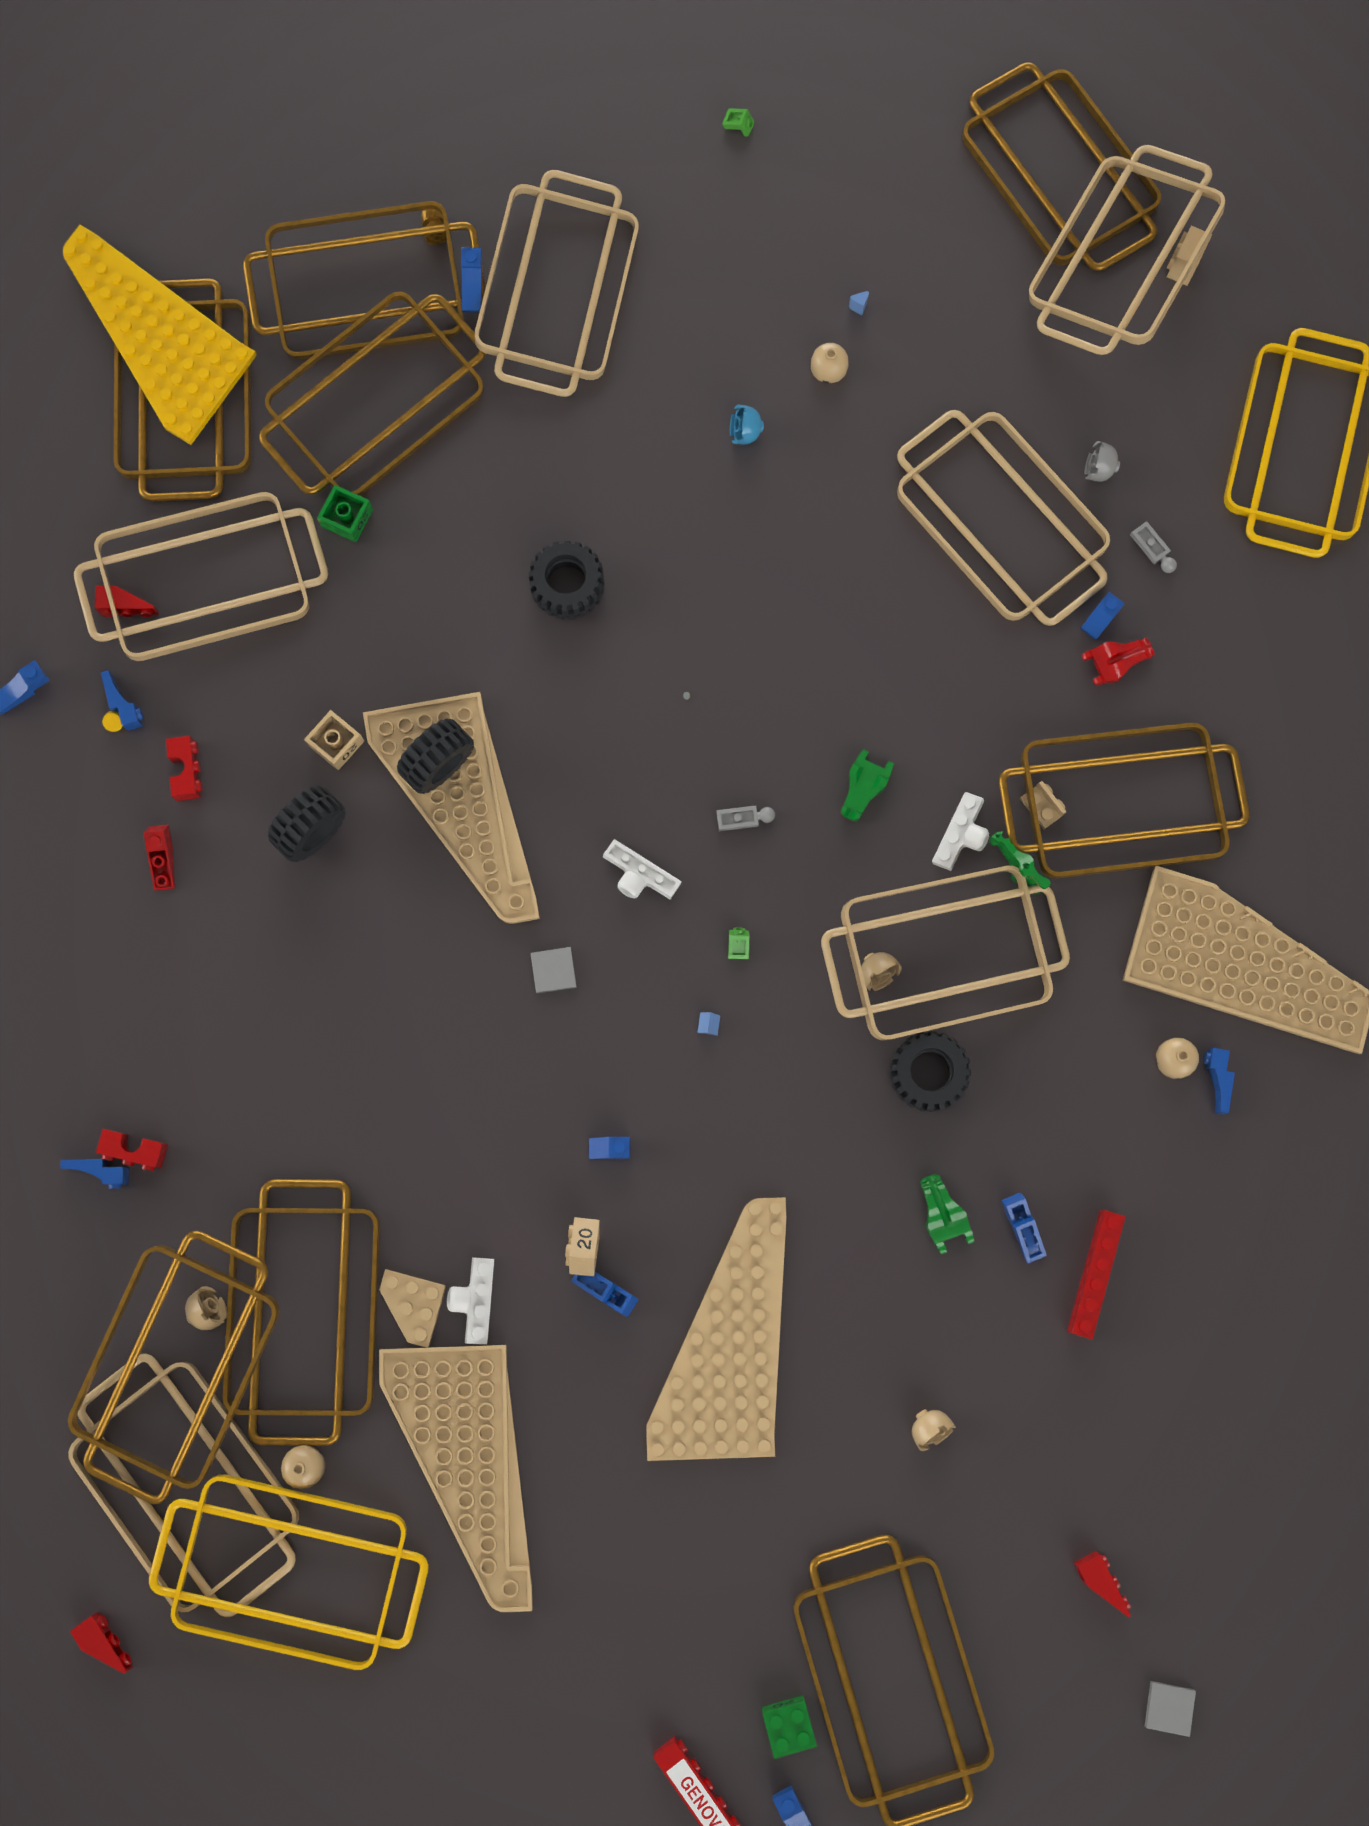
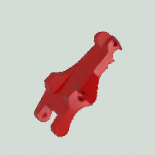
M1144 638L1127 644L1106 642L1084 652L1081 657L1083 661L1093 660L1100 675L1093 679V683L1095 686L1118 682L1132 666L1151 659L1155 652L1148 638Z

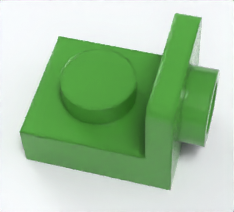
M729 108L722 125L725 129L741 130L743 135L748 137L754 126V120L748 109Z
M736 927L733 930H729L728 959H749L750 935L749 931L745 930V928Z

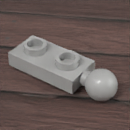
M1147 521L1131 532L1130 536L1153 564L1160 561L1161 569L1165 573H1172L1176 569L1177 563L1175 559L1167 557L1171 550Z
M756 806L716 810L719 831L758 827V820L770 823L775 818V812L770 807H764L760 812H757Z

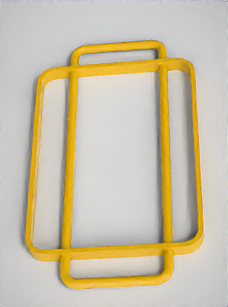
M1298 328L1291 333L1287 346L1270 343L1265 345L1258 353L1224 494V504L1230 512L1248 517L1246 534L1251 541L1319 558L1328 553L1332 539L1347 540L1358 531L1369 487V454L1352 531L1334 530L1365 384L1367 376H1369V347L1365 343L1307 328ZM1299 336H1305L1358 349L1364 354L1363 362L1358 364L1295 348L1296 340ZM1273 352L1285 355L1251 507L1246 508L1232 501L1231 490L1262 356L1264 353ZM1292 358L1360 374L1326 528L1258 511ZM1255 520L1324 536L1322 547L1319 550H1314L1259 536L1254 533Z
M219 1474L212 1477L204 1485L199 1502L177 1499L168 1506L149 1575V1585L154 1593L174 1598L171 1608V1619L174 1625L183 1631L353 1670H362L368 1668L373 1663L379 1646L401 1649L410 1642L428 1574V1562L422 1554L403 1549L407 1527L405 1521L394 1513ZM223 1481L392 1520L400 1526L401 1538L399 1546L396 1548L214 1506L205 1502L211 1484ZM182 1507L196 1510L197 1512L176 1589L161 1586L157 1580L175 1511ZM203 1512L395 1556L377 1635L182 1591ZM400 1558L418 1562L420 1570L404 1635L401 1639L394 1640L381 1637ZM183 1600L374 1644L372 1655L366 1661L356 1662L190 1624L179 1617V1602Z

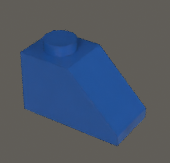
M1108 592L1080 629L1097 640L1125 603Z
M630 1137L589 1138V1159H630Z

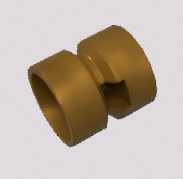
M436 209L424 210L421 213L423 227L444 224L442 213ZM446 232L424 235L425 241L431 245L442 244L447 241Z

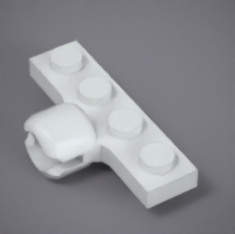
M968 792L964 793L932 860L934 865L952 871L963 848L968 847L976 851H982L985 848L989 839V832L986 828L974 824L984 803L982 797Z
M615 839L603 854V858L625 872L618 882V889L629 898H637L644 887L648 886L666 898L671 899L681 885L682 881Z
M472 1257L469 1286H453L448 1291V1310L467 1315L465 1343L487 1345L494 1259Z

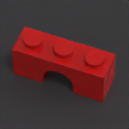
M190 735L166 739L168 759L172 763L182 762L185 766L180 775L170 777L171 796L176 801L200 798V791L203 790L201 780L198 778V772L201 771V767L196 758V753H199L197 741H194Z
M107 1129L102 1130L96 1153L102 1154L101 1159L114 1162V1159L118 1158L122 1159L121 1164L129 1166L139 1163L142 1164V1169L154 1171V1168H162L168 1144L143 1138L139 1149L135 1152H130L127 1148L129 1135Z

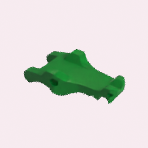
M865 749L862 750L850 769L849 792L840 812L843 817L852 821H859L869 801L884 791L894 763L888 761L884 769L865 760L869 753Z
M1003 831L997 832L990 837L989 843L992 846H998L1009 865L1019 868L1021 875L1026 878L1027 886L1038 885L1042 889L1050 886V880L1035 870L1033 858L1028 854L1018 851L1010 842V838H1003ZM1011 873L1010 878L1014 883H1017L1015 876Z
M933 1174L923 1178L920 1186L928 1206L926 1229L941 1255L947 1253L943 1241L964 1234L968 1244L974 1243V1236L966 1212L951 1199L940 1175Z

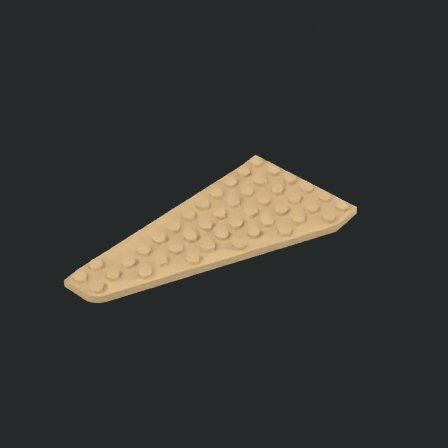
M476 692L363 712L368 744L498 918L509 924L540 919L536 895L484 714L481 693ZM446 718L455 720L473 739L474 749L471 751V755L453 776L435 790L425 794L417 793L397 771L401 755L422 732L429 729L433 724Z
M786 1197L757 1198L750 1201L744 1207L646 1425L647 1461L775 1457L774 1431L786 1235Z
M507 1345L379 1349V1385L487 1602L499 1612L532 1611V1580L507 1369Z

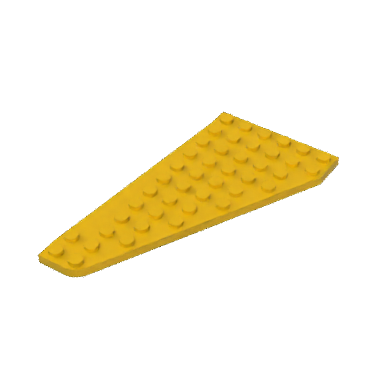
M79 225L63 247L64 259L164 428L192 445L257 356L256 352L239 342L98 235Z

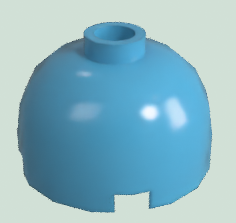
M738 404L734 408L737 409L736 414H732L730 418V436L734 435L732 443L746 445L758 438L763 431L764 423L761 421V416L756 409Z

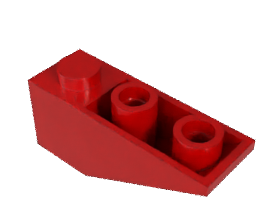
M96 586L94 608L101 616L113 617L105 586ZM110 586L118 615L123 617H132L133 615L152 617V615H159L154 605L117 586Z
M169 825L150 826L143 834L154 891L174 889L173 846Z
M1095 1551L1074 1562L1086 1586L1128 1618L1131 1617L1128 1610L1131 1606L1127 1598L1121 1596L1118 1590L1121 1586L1115 1575L1111 1576L1108 1570L1111 1566L1105 1555L1101 1556L1100 1553Z
M99 1612L93 1614L70 1631L83 1652L123 1674L133 1668L131 1657L127 1652H123L118 1636L110 1631L108 1620Z

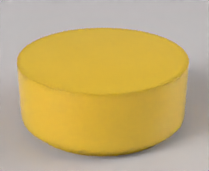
M109 711L105 714L102 720L105 729L111 732L119 731L122 728L119 712Z

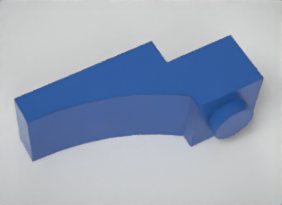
M462 247V312L480 313L482 305L481 248Z
M35 660L19 669L18 674L0 689L1 715L35 695L34 690L50 681L40 664Z
M109 670L101 672L109 709L119 712L121 724L127 731L143 727L142 720L144 715L141 708L125 700L117 686L114 675Z
M1211 1048L1208 1052H1205L1203 1064H1205V1070L1209 1071L1214 1084L1216 1098L1215 1113L1224 1115L1229 1113L1235 1073L1227 1071L1230 1051Z
M82 1159L61 1160L60 1162L61 1169L80 1170L90 1173L101 1179L102 1184L109 1185L108 1189H121L122 1185H129V1168L108 1167L109 1160Z
M1017 1193L1001 1200L1025 1261L1031 1263L1047 1256L1026 1198L1021 1193Z
M595 1272V1276L574 1275L571 1282L626 1317H629L639 1300L597 1272Z
M792 1785L772 1795L773 1802L786 1826H813Z

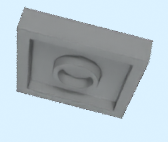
M571 947L531 953L537 994L577 988Z
M1150 1681L1144 1726L1148 1729L1190 1737L1196 1691L1194 1689Z

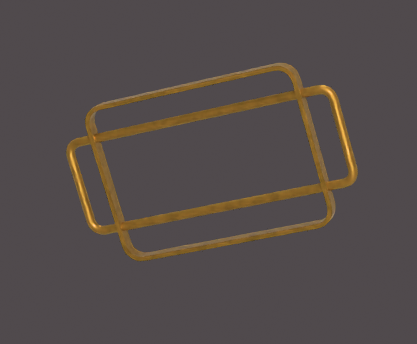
M1023 63L971 94L969 104L977 116L965 124L962 140L1047 256L1051 250L1050 245L970 138L968 131L976 125L983 123L1061 231L1066 224L989 118L1043 87L1101 164L1106 157L1050 84L1054 80H1063L1069 84L1122 157L1130 160L1133 154L1072 73L1064 69H1058L1044 76L1035 64ZM1026 70L1031 71L1037 78V81L985 111L977 103L979 97ZM1110 167L1106 172L1116 184L1120 176L1113 167ZM1135 173L1155 201L1153 205L1145 210L1127 185L1124 184L1121 192L1137 214L1091 241L1082 256L1083 261L1090 269L1095 271L1104 270L1155 239L1157 227L1149 215L1157 210L1161 200V193L1151 178ZM1141 220L1149 228L1150 233L1101 263L1093 261L1088 254L1092 249ZM1071 230L1067 235V239L1076 251L1066 256L1056 254L1052 263L1057 265L1070 263L1081 243Z
M435 201L274 224L265 234L267 250L250 253L243 261L253 328L261 335L280 334L282 346L290 357L294 359L311 358L321 349L293 352L287 346L285 333L355 323L366 314L284 325L273 257L446 232L456 300L448 302L453 308H458L459 315L464 320L450 231L467 230L470 235L471 248H479L476 229L468 222L449 223L445 208ZM429 209L440 211L444 218V224L278 249H272L271 247L273 235L285 230ZM268 258L279 324V326L268 328L260 325L251 272V263L254 260ZM482 268V301H483V297H484V293H485L486 287H485V281H484V275H483V268ZM437 302L431 303L423 311L431 312L444 310V308ZM412 307L383 310L371 320L403 316ZM457 325L454 329L441 332L448 338L458 335L462 329ZM433 332L386 339L376 348L439 338ZM369 342L338 346L327 355L359 351Z
M209 278L159 281L167 288L213 287L215 300L186 302L197 310L215 309V324L221 328L222 309L236 308L244 312V345L250 348L249 312L244 303L239 300H222V288L218 281ZM114 343V465L116 469L127 479H138L139 494L147 501L211 499L220 495L223 490V475L243 473L251 464V364L244 372L245 457L240 464L223 466L222 402L215 412L216 467L146 470V396L139 385L138 470L126 471L121 468L122 355ZM216 475V485L211 491L151 494L146 490V479Z
M394 292L388 295L266 394L265 405L273 420L260 431V443L301 491L314 495L321 492L329 484L332 487L334 485L339 486L334 481L466 373H469L479 386L478 391L375 476L352 492L361 496L482 396L483 383L473 368L485 358L486 353L479 350L478 354L467 362L423 311L431 303L438 302L475 344V332L443 296L431 294L417 304L404 292ZM403 300L412 307L411 310L281 414L277 415L272 410L270 403L274 396L392 302ZM418 314L459 361L462 367L333 472L328 474L286 426L284 421ZM277 426L284 430L324 476V479L313 487L307 486L267 440V435Z
M1198 723L1036 740L1024 748L1021 754L1022 767L1006 769L999 777L1004 819L1010 842L1022 853L1037 852L1041 871L1046 876L1056 879L1214 860L1224 855L1229 848L1228 829L1243 827L1250 818L1237 750L1229 744L1211 745L1208 731ZM1184 730L1197 732L1203 746L1034 766H1029L1028 751L1035 747ZM1227 752L1231 757L1242 814L1239 820L1226 822L1213 753ZM1198 754L1205 755L1218 823L1042 843L1031 774ZM1010 776H1024L1035 844L1023 846L1017 843L1007 788V778ZM1217 830H1219L1221 838V850L1219 853L1064 872L1051 870L1047 866L1044 851Z
M269 1180L261 1187L259 1208L243 1209L233 1218L231 1245L238 1248V1232L241 1218L248 1213H259L257 1258L265 1262L267 1213H342L334 1410H258L259 1360L250 1380L249 1410L237 1409L235 1413L237 1415H249L248 1434L250 1439L258 1445H332L341 1435L342 1416L360 1415L367 1411L373 1402L380 1224L376 1214L372 1211L350 1209L351 1191L348 1184L342 1180ZM274 1187L339 1188L343 1193L342 1209L267 1208L268 1192ZM350 1213L367 1214L373 1220L374 1225L368 1389L366 1404L360 1410H342ZM230 1255L229 1276L236 1279L237 1258ZM257 1267L255 1283L259 1277V1269ZM231 1285L228 1286L225 1349L234 1329L236 1288ZM259 1298L254 1306L252 1359L261 1341L263 1300ZM232 1357L224 1372L223 1403L228 1411L232 1405L230 1400ZM257 1415L334 1416L333 1432L329 1437L260 1436L257 1433Z
M197 1230L185 1235L178 1251L163 1245L153 1246L144 1251L68 1417V1426L71 1432L90 1443L83 1460L84 1467L89 1474L151 1504H160L165 1501L174 1484L189 1489L199 1485L206 1478L279 1317L280 1310L277 1301L272 1296L262 1292L268 1276V1268L265 1262ZM194 1239L201 1240L259 1269V1277L255 1286L251 1287L186 1256L185 1254L191 1241ZM154 1251L162 1252L174 1258L93 1435L79 1426L77 1422L78 1412L149 1256ZM183 1262L250 1294V1297L169 1472L102 1439L177 1271ZM259 1298L269 1304L272 1315L199 1478L195 1481L186 1480L178 1476L180 1469ZM99 1447L165 1479L166 1482L160 1494H150L95 1467L92 1459L97 1448Z
M890 1535L876 1536L815 1556L809 1566L814 1588L800 1593L795 1599L793 1607L839 1769L850 1801L860 1807L878 1804L881 1818L887 1826H912L967 1808L974 1798V1788L969 1774L989 1767L994 1758V1747L943 1580L936 1563L923 1555L904 1560L898 1541ZM885 1543L891 1546L895 1563L825 1585L821 1584L818 1573V1566L821 1563ZM918 1562L929 1563L934 1569L987 1742V1756L984 1760L969 1766L966 1765L906 1566ZM898 1569L958 1769L883 1793L824 1592ZM816 1595L875 1794V1796L861 1799L852 1794L799 1616V1605L803 1599L809 1596ZM962 1778L966 1793L963 1799L899 1820L891 1818L886 1801L950 1780Z

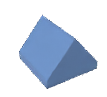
M865 291L850 296L849 309L863 315L868 302L869 292Z
M700 1012L697 1033L718 1036L720 1015L711 1012Z

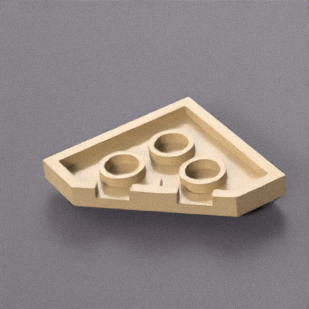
M385 1269L379 1290L408 1343L428 1348L447 1285Z

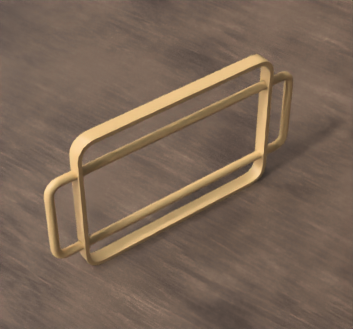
M1143 145L1137 148L1130 160L1119 156L1105 159L1100 164L1030 285V302L1034 307L1042 310L1037 320L1038 330L1047 336L1099 355L1112 352L1120 339L1136 345L1145 344L1150 341L1223 214L1225 208L1224 195L1217 189L1208 187L1213 175L1210 166L1152 145ZM1150 153L1200 170L1205 175L1199 184L1138 163V160L1142 154ZM1110 167L1123 168L1124 171L1048 302L1037 298L1034 295L1036 288L1103 173ZM1131 172L1190 191L1194 195L1117 328L1055 305L1129 175ZM1201 196L1217 201L1220 205L1151 328L1148 332L1140 335L1125 331ZM1049 313L1113 337L1107 346L1100 347L1045 326L1044 322Z
M550 170L543 175L540 188L528 184H520L512 189L475 329V344L477 348L486 354L497 356L494 371L501 381L567 397L575 392L579 378L595 380L603 375L639 227L638 220L632 213L620 209L622 194L616 186L559 170ZM551 178H558L610 192L615 196L613 207L547 190L549 180ZM519 194H529L536 196L537 200L500 347L497 348L484 344L479 338V333L513 200ZM544 199L610 216L574 367L507 350ZM617 219L628 221L633 226L634 233L603 362L596 371L582 370ZM504 358L572 376L570 385L567 389H561L507 375L502 371Z
M950 410L903 445L898 451V462L908 473L900 480L897 490L899 500L1006 619L1012 621L1020 620L1032 612L1041 623L1048 626L1056 625L1105 586L1108 579L1107 573L1096 559L1103 555L1109 546L1110 535L1108 531L1001 414L988 412L972 423L961 411ZM957 418L965 426L962 432L917 467L913 468L905 459V454L949 419ZM986 421H994L1008 433L1102 537L1104 545L1093 555L1088 552L977 429ZM970 433L1086 560L1035 602L1028 597L919 475L922 470ZM913 479L1027 606L1025 610L1013 613L1006 609L904 494L902 487L908 481ZM1089 565L1097 572L1100 577L1099 581L1053 618L1045 616L1037 607Z
M260 492L104 532L96 538L94 543L97 559L79 564L74 571V581L90 636L99 642L119 638L126 656L135 661L148 660L298 620L304 617L309 609V600L305 589L323 584L328 577V568L310 512L303 508L282 511L277 497L268 492ZM261 501L274 503L278 510V513L103 558L101 555L102 545L109 540ZM295 516H303L321 573L319 577L306 581L302 580L285 523V519ZM281 520L299 583L122 629L104 565ZM97 567L101 571L117 629L116 631L100 634L96 630L82 579L84 571ZM300 590L303 594V607L293 613L142 653H132L127 649L125 636Z
M1003 866L857 897L848 901L842 908L841 920L843 927L826 931L821 939V947L838 1012L846 1018L865 1015L870 1033L879 1040L895 1039L1043 1004L1051 998L1053 993L1050 973L1064 969L1070 960L1062 922L1052 889L1050 887L1042 889L1038 885L1027 886L1026 878L1021 875L1019 868L1015 866ZM999 872L1012 873L1019 887L1014 890L852 925L849 919V909L854 903ZM1043 892L1047 897L1062 959L1058 963L1047 964L1030 894ZM1021 896L1039 967L875 1005L870 1004L853 935L854 932ZM846 936L862 1001V1008L848 1010L844 1006L829 944L832 937ZM1038 975L1042 977L1044 994L1040 1000L893 1035L881 1034L875 1025L873 1013Z
M140 1354L134 1368L140 1363L146 1362L157 1376L115 1408L111 1419L161 1381L192 1424L196 1414L168 1377V1374L178 1367H184L190 1371L206 1393L209 1385L198 1369L191 1363L178 1362L163 1370L152 1355ZM125 1365L85 1396L78 1412V1417L86 1427L87 1432L94 1435L99 1422L93 1423L86 1413V1406L119 1380ZM214 1394L211 1402L225 1420L228 1411L216 1394ZM232 1419L230 1428L271 1485L282 1487L240 1427ZM201 1423L198 1434L211 1450L215 1440ZM78 1437L69 1449L71 1465L150 1575L152 1563L77 1457V1449L84 1440ZM219 1448L216 1459L226 1473L230 1476L241 1478ZM101 1449L122 1480L139 1488L119 1458ZM236 1485L258 1516L270 1518L248 1487ZM279 1494L291 1511V1523L297 1524L299 1511L290 1497ZM135 1497L161 1533L164 1521L151 1503ZM266 1527L274 1540L213 1589L210 1588L191 1560L188 1573L204 1596L218 1599L215 1592L278 1543L287 1556V1562L237 1602L238 1604L248 1606L294 1567L296 1561L295 1553L284 1538L290 1532L284 1531L281 1533L278 1529ZM170 1531L167 1543L183 1564L186 1552ZM158 1575V1583L161 1586L168 1587L162 1577ZM165 1597L172 1606L174 1598ZM179 1602L178 1611L189 1612L200 1604L183 1605ZM214 1608L219 1615L224 1617H232L238 1614Z

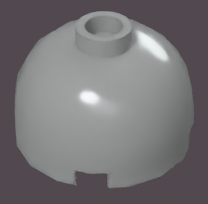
M1096 441L1092 446L1095 448L1094 452L1088 455L1084 474L1088 475L1085 477L1087 480L1102 482L1108 480L1114 472L1117 473L1120 461H1118V454L1112 445Z

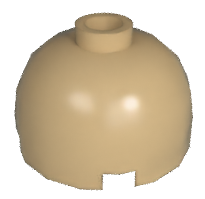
M825 343L814 351L811 358V371L813 376L819 381L823 382L824 380L829 381V383H835L840 381L847 373L848 355L840 345Z
M885 952L868 954L861 966L866 988L871 991V988L877 991L886 987L894 981L891 977L895 973L898 976L902 970L899 962L892 955Z
M1184 1038L1166 1040L1159 1046L1156 1052L1158 1069L1165 1076L1172 1079H1181L1189 1076L1196 1070L1199 1063L1197 1048L1192 1042Z
M202 1286L188 1298L185 1305L187 1321L200 1330H212L224 1323V1319L227 1318V1307L222 1297L218 1300L214 1295L216 1291L208 1286Z
M925 1409L916 1415L917 1420L913 1423L912 1437L920 1451L930 1449L928 1444L934 1443L937 1445L953 1432L952 1428L956 1426L945 1413L939 1410L927 1412Z
M296 1446L288 1451L282 1460V1477L293 1488H310L319 1482L324 1475V1457L314 1446Z

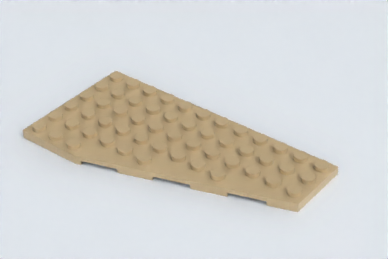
M1154 867L1123 981L1346 1051L1362 1054L1369 1028V990L1342 974L1329 965L1325 959L1287 936L1254 910L1242 905L1219 889V886L1163 867Z

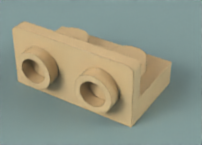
M1041 781L1033 788L1039 824L1045 830L1066 813L1063 802L1059 799L1057 800L1052 794L1051 787ZM1026 793L1020 797V800L1029 810Z

